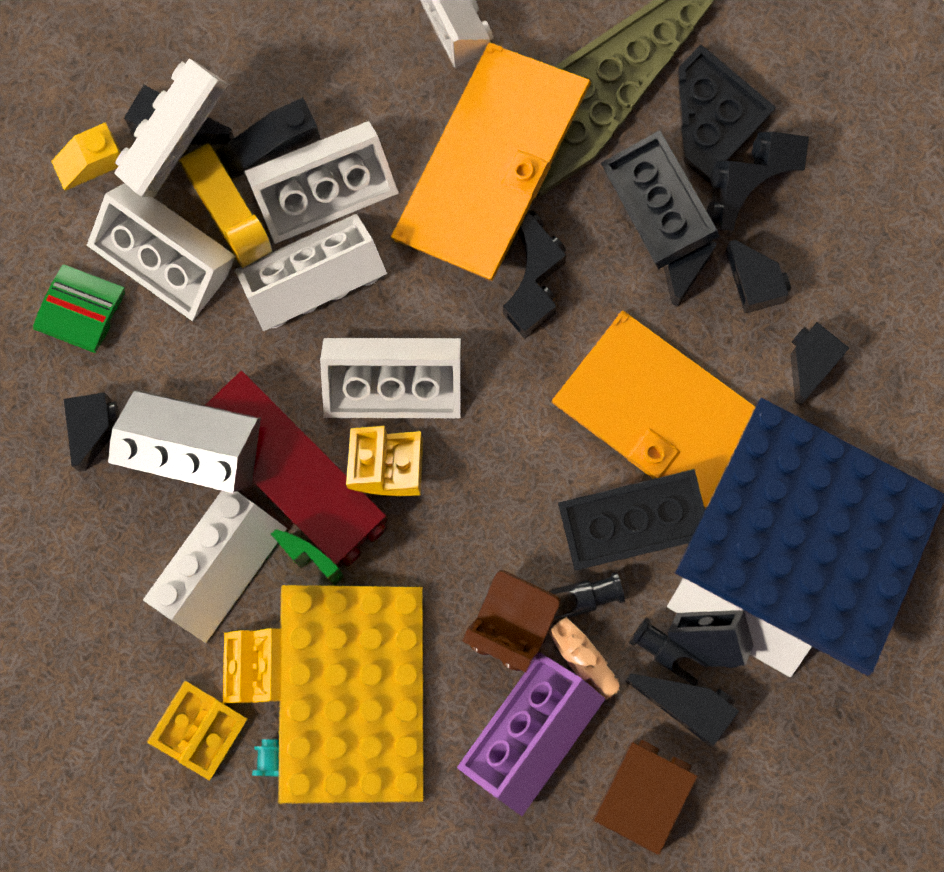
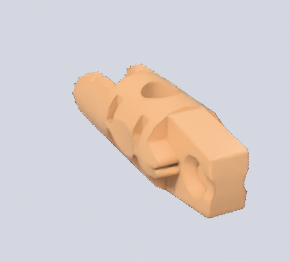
M567 617L559 621L548 631L562 657L576 675L587 682L606 700L620 690V682L617 681L615 675L607 666V661L589 638Z

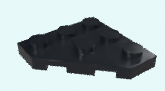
M700 44L679 66L677 73L683 161L709 183L712 171L716 167V161H729L775 112L776 107Z

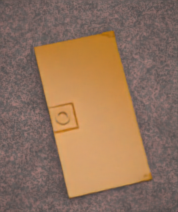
M488 43L390 238L395 242L412 247L493 282L533 199L536 198L551 168V163L589 89L591 81L509 51L496 44Z
M624 310L618 314L608 330L551 401V403L622 454L628 461L653 479L695 469L705 509L755 407Z

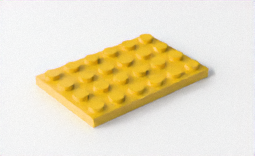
M282 585L278 803L423 802L422 587Z

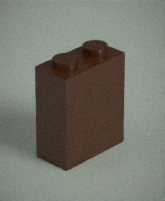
M640 740L638 745L633 742L629 744L592 820L659 855L697 775L690 772L692 765L674 756L671 761H668L657 755L660 750L659 748L644 740Z

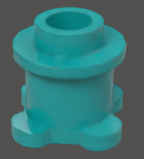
M262 739V746H254V750H258L257 770H252V776H279V740Z

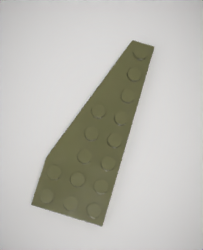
M653 0L555 66L556 68L587 78L591 81V84L551 163V168L537 194L539 197L597 158L716 0Z

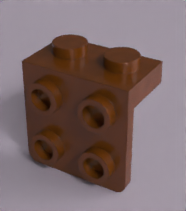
M500 570L494 576L477 619L467 628L462 641L469 644L471 649L479 654L491 655L501 660L503 665L511 670L527 672L537 659L560 606V598L505 570Z

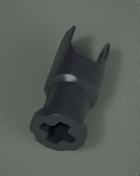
M617 572L611 573V577L591 583L585 580L549 591L552 594L571 592L576 598L574 609L568 613L555 616L553 621L596 611L597 606L618 601L620 604L625 602L622 584Z
M645 617L631 637L629 644L632 646L639 645L654 655L656 662L690 684L697 685V678L682 669L676 659L680 657L692 658L705 667L710 666L671 640L667 634L650 624L651 619Z

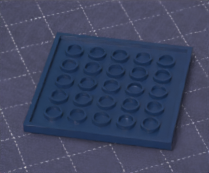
M761 397L752 411L675 574L869 676L876 667L942 508L944 493Z

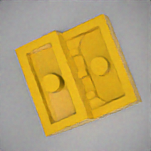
M385 426L351 428L346 479L347 488L378 495H421L423 437L421 431L387 434Z
M282 629L240 630L224 633L223 704L281 701Z
M185 680L153 730L147 743L210 781L247 721V718Z

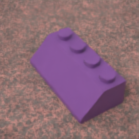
M539 652L537 659L521 677L457 768L520 816H523L606 698L582 678Z

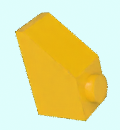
M105 122L75 135L52 160V163L63 189L66 191L117 169L119 166L115 163L121 152Z

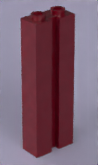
M242 370L205 404L206 406L261 418L252 482L338 568L343 564L346 567L353 564L362 554L358 548L367 539L372 543L375 542L386 531L387 527L384 525L388 521L386 515L363 492L347 488V476Z

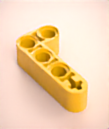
M207 143L181 157L179 161L241 267L244 268L270 254L272 248L264 228L256 215H252L210 144Z

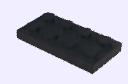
M660 130L601 162L604 171L658 270L720 237L714 223Z
M695 469L558 503L574 571L688 544L705 511Z

